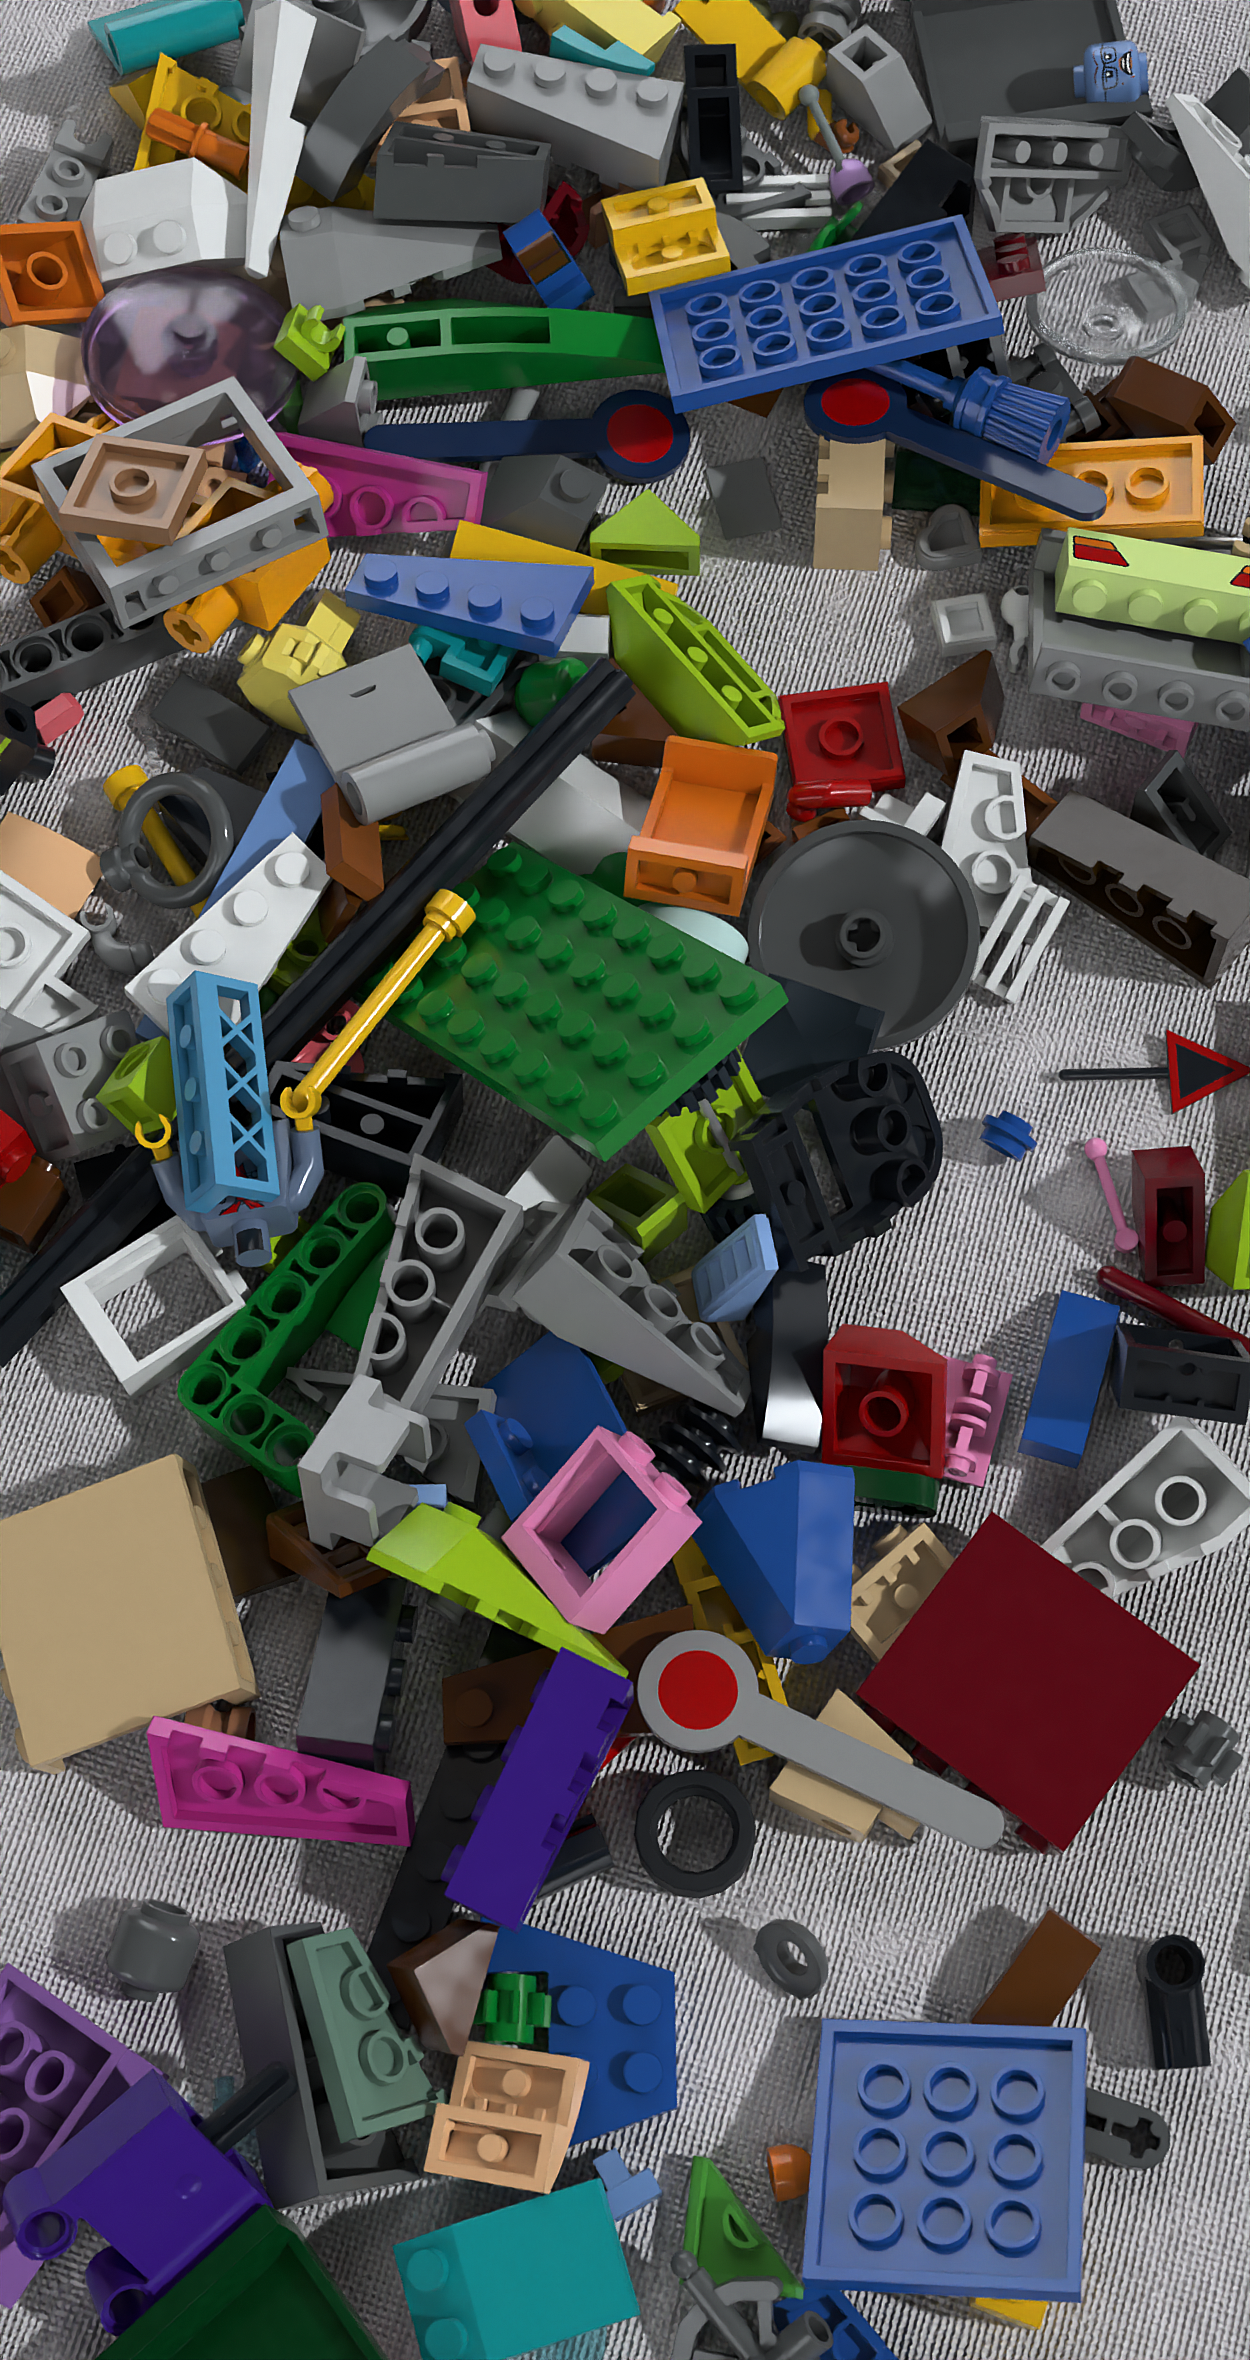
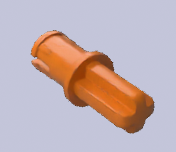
M155 108L148 118L145 130L148 138L189 156L188 158L194 157L205 164L234 176L235 179L241 180L249 165L250 147L243 146L210 131V124L203 122L199 126L162 108Z

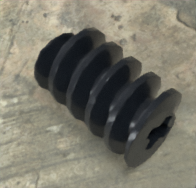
M693 1399L695 1407L685 1404L676 1410L678 1424L667 1421L659 1426V1435L662 1442L653 1438L646 1439L644 1442L655 1453L651 1463L660 1473L665 1472L671 1475L684 1487L691 1483L706 1491L710 1485L702 1469L708 1466L723 1474L727 1467L719 1452L725 1449L740 1457L744 1450L736 1437L735 1430L717 1409ZM691 1498L686 1503L689 1507L693 1504Z

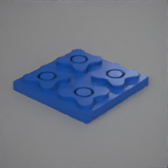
M822 2018L802 2280L805 2288L1082 2303L1087 2083L1086 2028Z

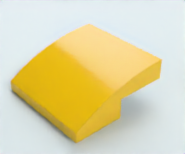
M703 177L601 199V208L609 239L628 296L731 271L730 254L717 226L716 207Z

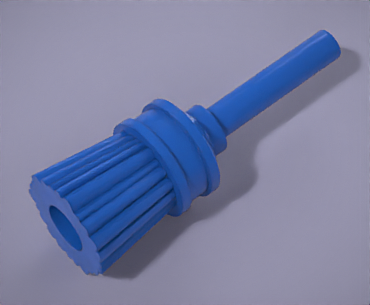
M903 359L865 368L942 400L943 408L953 412L954 428L963 430L986 441H991L998 446L1044 465L1049 463L1057 451L1059 442L1070 419V398L1013 384L1011 378L1005 375L997 376L992 374L990 369L983 366L976 369L967 379L956 375L952 380Z

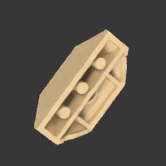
M26 324L0 329L1 450L20 446L50 412L72 419L86 402L92 403L102 394L100 347L96 342Z

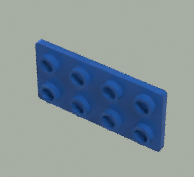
M551 1331L547 1332L481 1387L493 1389L497 1396L494 1414L481 1409L464 1423L511 1522L517 1520L597 1426L621 1436L628 1431L587 1351L558 1338ZM623 1470L560 1543L585 1574L591 1577L621 1552L657 1509Z

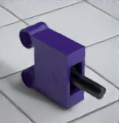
M273 2061L210 2116L204 2119L154 2068L151 2069L39 2167L20 2172L6 2185L2 2196L3 2208L18 2249L22 2255L31 2260L45 2261L56 2258L67 2251L74 2242L78 2232L77 2220L82 2217L112 2246L96 2253L90 2260L85 2271L86 2285L102 2326L108 2333L119 2337L265 2203L273 2208V2204L256 2169L233 2146L297 2092L299 2085L295 2076L285 2064L280 2061Z

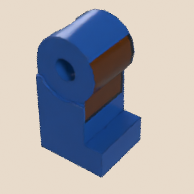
M539 208L503 232L512 247L513 253L548 308L574 310L596 295L579 265Z

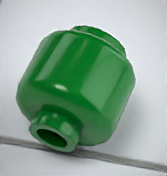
M570 656L539 661L529 665L522 673L515 689V704L520 716L534 728L589 668L580 659Z

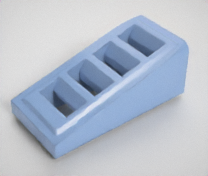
M755 1214L705 1255L692 1270L691 1277L699 1317L703 1322L744 1320L779 1269L769 1219L766 1218V1214Z

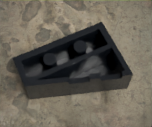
M386 1578L343 1598H339L328 1591L296 1731L298 1753L384 1774L386 1755L391 1753L395 1736L396 1715H393L396 1697L402 1698L406 1683L407 1660L402 1659L404 1643L413 1644L418 1623V1606L409 1605L407 1580Z

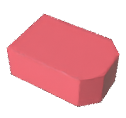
M61 693L34 712L37 736L46 746L81 721L84 716L82 706L71 693Z

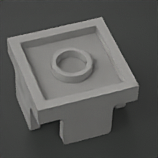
M360 1373L297 1465L310 1542L333 1550L341 1536L373 1547L378 1538L382 1539L409 1515L419 1500L417 1489L381 1474L386 1470L396 1453L422 1463H426L432 1454L428 1418L422 1414L387 1402L383 1398L381 1381Z

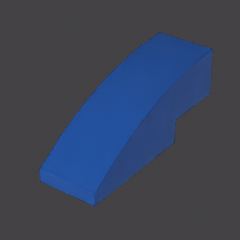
M1061 1291L1017 1452L1077 1469L1092 1421L1120 1306L1068 1291Z

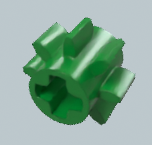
M506 1973L488 1974L487 1990L481 1992L473 2024H477L476 2026H485L484 2043L533 2045L534 2029L536 2027L550 2028L552 1996L545 1995V1993H536V1976Z

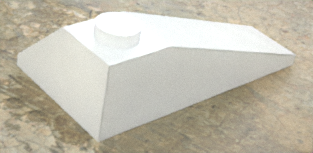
M1172 93L1165 102L1229 255L1241 268L1238 276L1250 289V156L1242 157L1238 153L1242 148L1240 139L1194 95Z

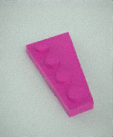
M286 432L275 433L295 461L307 467L317 468L318 473L324 476L333 490L334 501L324 512L329 534L326 538L457 530L459 520L478 525L481 523L488 472ZM270 471L268 476V484L271 481L276 480Z

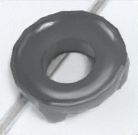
M775 1919L759 1929L753 1950L757 1952L761 1965L771 1980L783 1991L797 1997L800 2001L819 1993L826 1983L829 1969L825 1951L814 1934L802 1924L789 1919ZM787 1941L795 1944L802 1951L806 1958L807 1966L799 1963L793 1957L787 1946Z

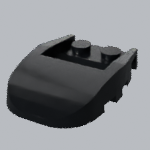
M879 1051L848 1059L776 1092L728 1142L730 1151H739L761 1212L766 1214V1218L769 1219L773 1243L778 1255V1270L803 1272L809 1269L806 1261L814 1256L836 1257L852 1250V1244L867 1237L878 1238L891 1229L890 1219L902 1207L913 1208L931 1189L939 1174L943 1157L941 1127L925 1081L917 1067L907 1057L894 1051ZM806 1103L809 1105L845 1204L843 1209L831 1217L793 1117L802 1109L801 1106Z

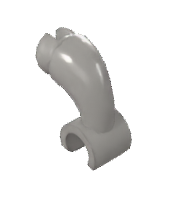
M105 904L108 915L107 920L98 926L89 924L85 910L82 909L80 912V922L91 935L90 940L95 953L111 969L124 975H138L137 972L145 969L154 960L148 941L141 940L134 944H129V942H119L113 938L118 927L114 912L109 904Z

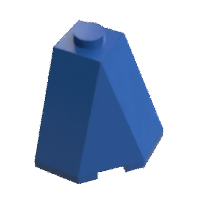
M796 1460L773 1467L774 1479L742 1488L738 1479L713 1486L693 1510L703 1523L691 1536L764 1655L767 1657L792 1659L797 1664L822 1662L851 1631L855 1494L853 1468Z

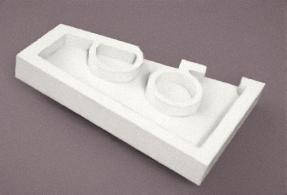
M964 750L940 847L953 859L966 878L978 910L980 931L986 933L1017 875L1021 874L1032 882L1031 869L1028 868L1025 838L1027 828L1021 766L1017 762ZM1024 892L1022 893L999 936L1011 937L1031 901V896ZM1035 920L1022 942L1030 944L1034 942L1037 936Z

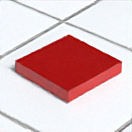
M888 681L778 696L781 720L785 724L782 735L791 786L804 781L866 778L871 785L872 792L905 788L906 776Z

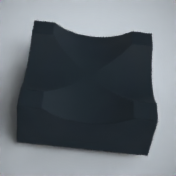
M769 973L768 977L781 984L789 1002L750 1035L742 1055L761 1095L771 1098L776 1092L848 1059L872 1053L886 1013L885 1011L777 974ZM808 1103L801 1106L802 1109L811 1112Z

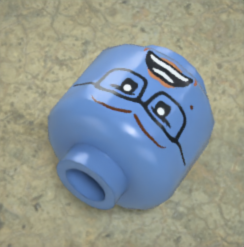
M1130 40L1089 45L1084 52L1083 65L1073 66L1075 98L1086 97V103L1133 102L1140 95L1149 94L1146 52L1138 53L1137 46Z

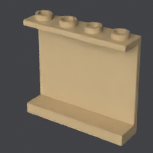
M176 1453L0 1520V1650L5 1668L0 1670V1682L7 1699L15 1705L20 1727L15 1729V1741L18 1751L31 1768L53 1775L64 1772L66 1769L63 1758L150 1725L154 1715L169 1719L219 1699L239 1706L261 1697L196 1466Z

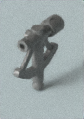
M679 2250L672 2256L670 2262L672 2272L684 2280L682 2285L696 2303L678 2325L670 2360H820L819 2356L832 2347V2332L825 2320L814 2311H806L784 2328L780 2335L776 2332L773 2320V2301L780 2296L784 2288L782 2281L778 2277L736 2276L717 2285L703 2266L699 2267L697 2265V2259L692 2252ZM738 2301H757L759 2338L734 2307V2303ZM708 2320L712 2322L736 2355L697 2347L700 2331Z

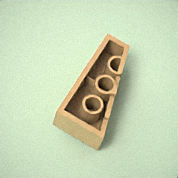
M819 434L813 569L878 571L880 549H891L892 516H883V503H892L894 470L884 469L885 457H894L895 443L885 440V438L865 444H848L831 439L829 442L824 439V436Z

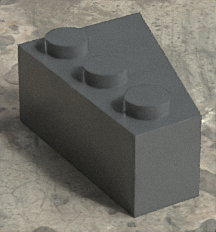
M395 121L377 154L373 218L502 222L505 225L513 226L539 208L542 213L545 209L551 144Z

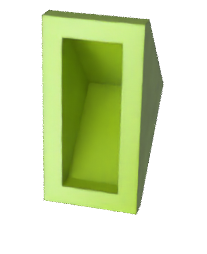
M649 488L590 533V555L593 558L645 574L700 576V536Z
M628 1163L624 1164L585 1197L631 1235L645 1251L638 1258L643 1266L688 1229L687 1205L679 1190Z

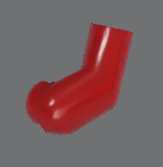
M866 778L798 782L786 794V798L789 800L786 812L795 821L807 822L816 817L817 809L868 806L872 797L871 785Z

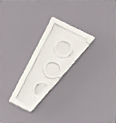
M292 832L124 987L125 995L169 1037L166 998L195 970L255 983L258 985L259 992L263 984L266 985L281 956L290 942L296 938L332 882L333 878L326 874V864ZM218 996L220 1009L237 1026L242 1022L239 1000Z

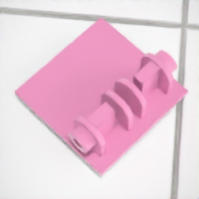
M975 1354L972 1363L943 1356L948 1359L945 1466L942 1478L983 1489L1013 1374L996 1370L997 1360L988 1355Z

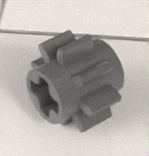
M1200 1710L1194 1720L1181 1713L1161 1740V1744L1171 1750L1164 1760V1764L1176 1777L1197 1790L1203 1791L1211 1780L1218 1786L1223 1787L1244 1759L1242 1755L1233 1750L1239 1742L1240 1736L1227 1722L1209 1711Z

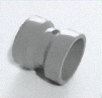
M811 0L809 6L810 13L803 18L797 37L802 40L806 37L813 39L821 46L827 56L828 51L850 35L849 31L856 26L862 9L860 1Z

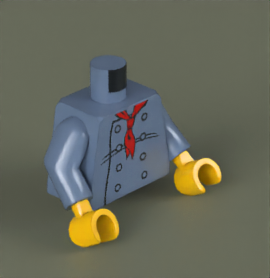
M308 1086L307 1088L310 1101L308 1108L303 1112H299L293 1106L291 1087H286L280 1095L281 1109L287 1116L295 1120V1127L292 1128L289 1118L272 1122L280 1195L272 1202L228 1195L208 1213L186 1210L180 1144L177 1141L179 1152H172L169 1145L173 1136L172 1123L164 1115L158 1114L165 1127V1134L156 1143L149 1142L144 1136L140 1121L136 1123L135 1136L138 1142L144 1147L152 1149L155 1159L151 1161V1166L166 1204L192 1230L199 1232L207 1231L215 1247L223 1248L234 1245L236 1262L243 1267H258L270 1262L272 1259L270 1238L291 1234L297 1229L298 1213L308 1207L324 1175L319 1126L313 1125L312 1116L321 1107L322 1098L319 1091L313 1086ZM253 1126L244 1127V1129L248 1131ZM239 1148L234 1153L236 1176L258 1180L257 1167Z

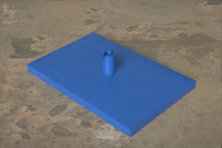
M962 214L648 292L675 414L1005 334L1001 312Z

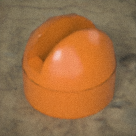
M793 2144L766 2147L767 2166L775 2201L792 2200L806 2194L809 2191L811 2155L801 2147Z

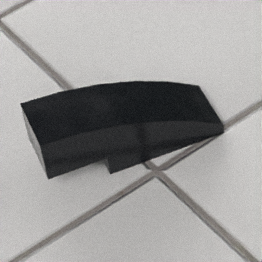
M736 44L684 45L682 63L689 180L703 177L710 194L743 193L740 97L737 84Z
M807 1261L809 1269L803 1272L777 1270L753 1306L756 1331L746 1343L757 1444L813 1454L819 1445L823 1416V1349L829 1340L825 1265Z

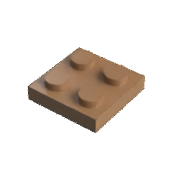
M96 434L58 511L62 530L172 546L208 468L205 449Z

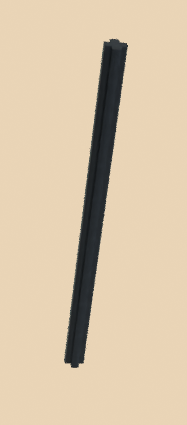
M600 657L384 885V891L364 906L262 1014L261 1022L267 1077L276 1061L291 1062L421 924L426 916L424 909L438 890L447 889L452 891L635 696L636 692L631 688L633 682L622 669H615L606 658ZM231 1047L224 1055V1059L243 1078L247 1074L246 1061ZM235 1095L229 1098L230 1113L237 1120L246 1110V1107ZM176 1115L171 1122L173 1125V1136L169 1145L172 1152H179L177 1146L179 1133ZM165 1128L151 1132L146 1139L152 1143L160 1141L164 1137ZM140 1144L0 1292V1366L2 1368L8 1364L67 1301L60 1287L105 1260L161 1201L163 1194L151 1166V1161L155 1159L152 1149Z

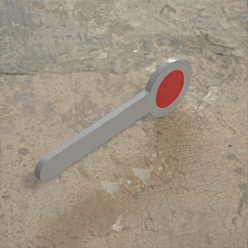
M688 1630L676 1633L660 1642L649 1653L642 1665L637 1684V1699L641 1715L652 1733L665 1744L675 1749L690 1753H706L719 1750L731 1744L737 1738H741L971 1848H989L1003 1834L1004 1818L1001 1811L993 1803L760 1694L757 1674L748 1655L740 1646L724 1635L708 1630Z

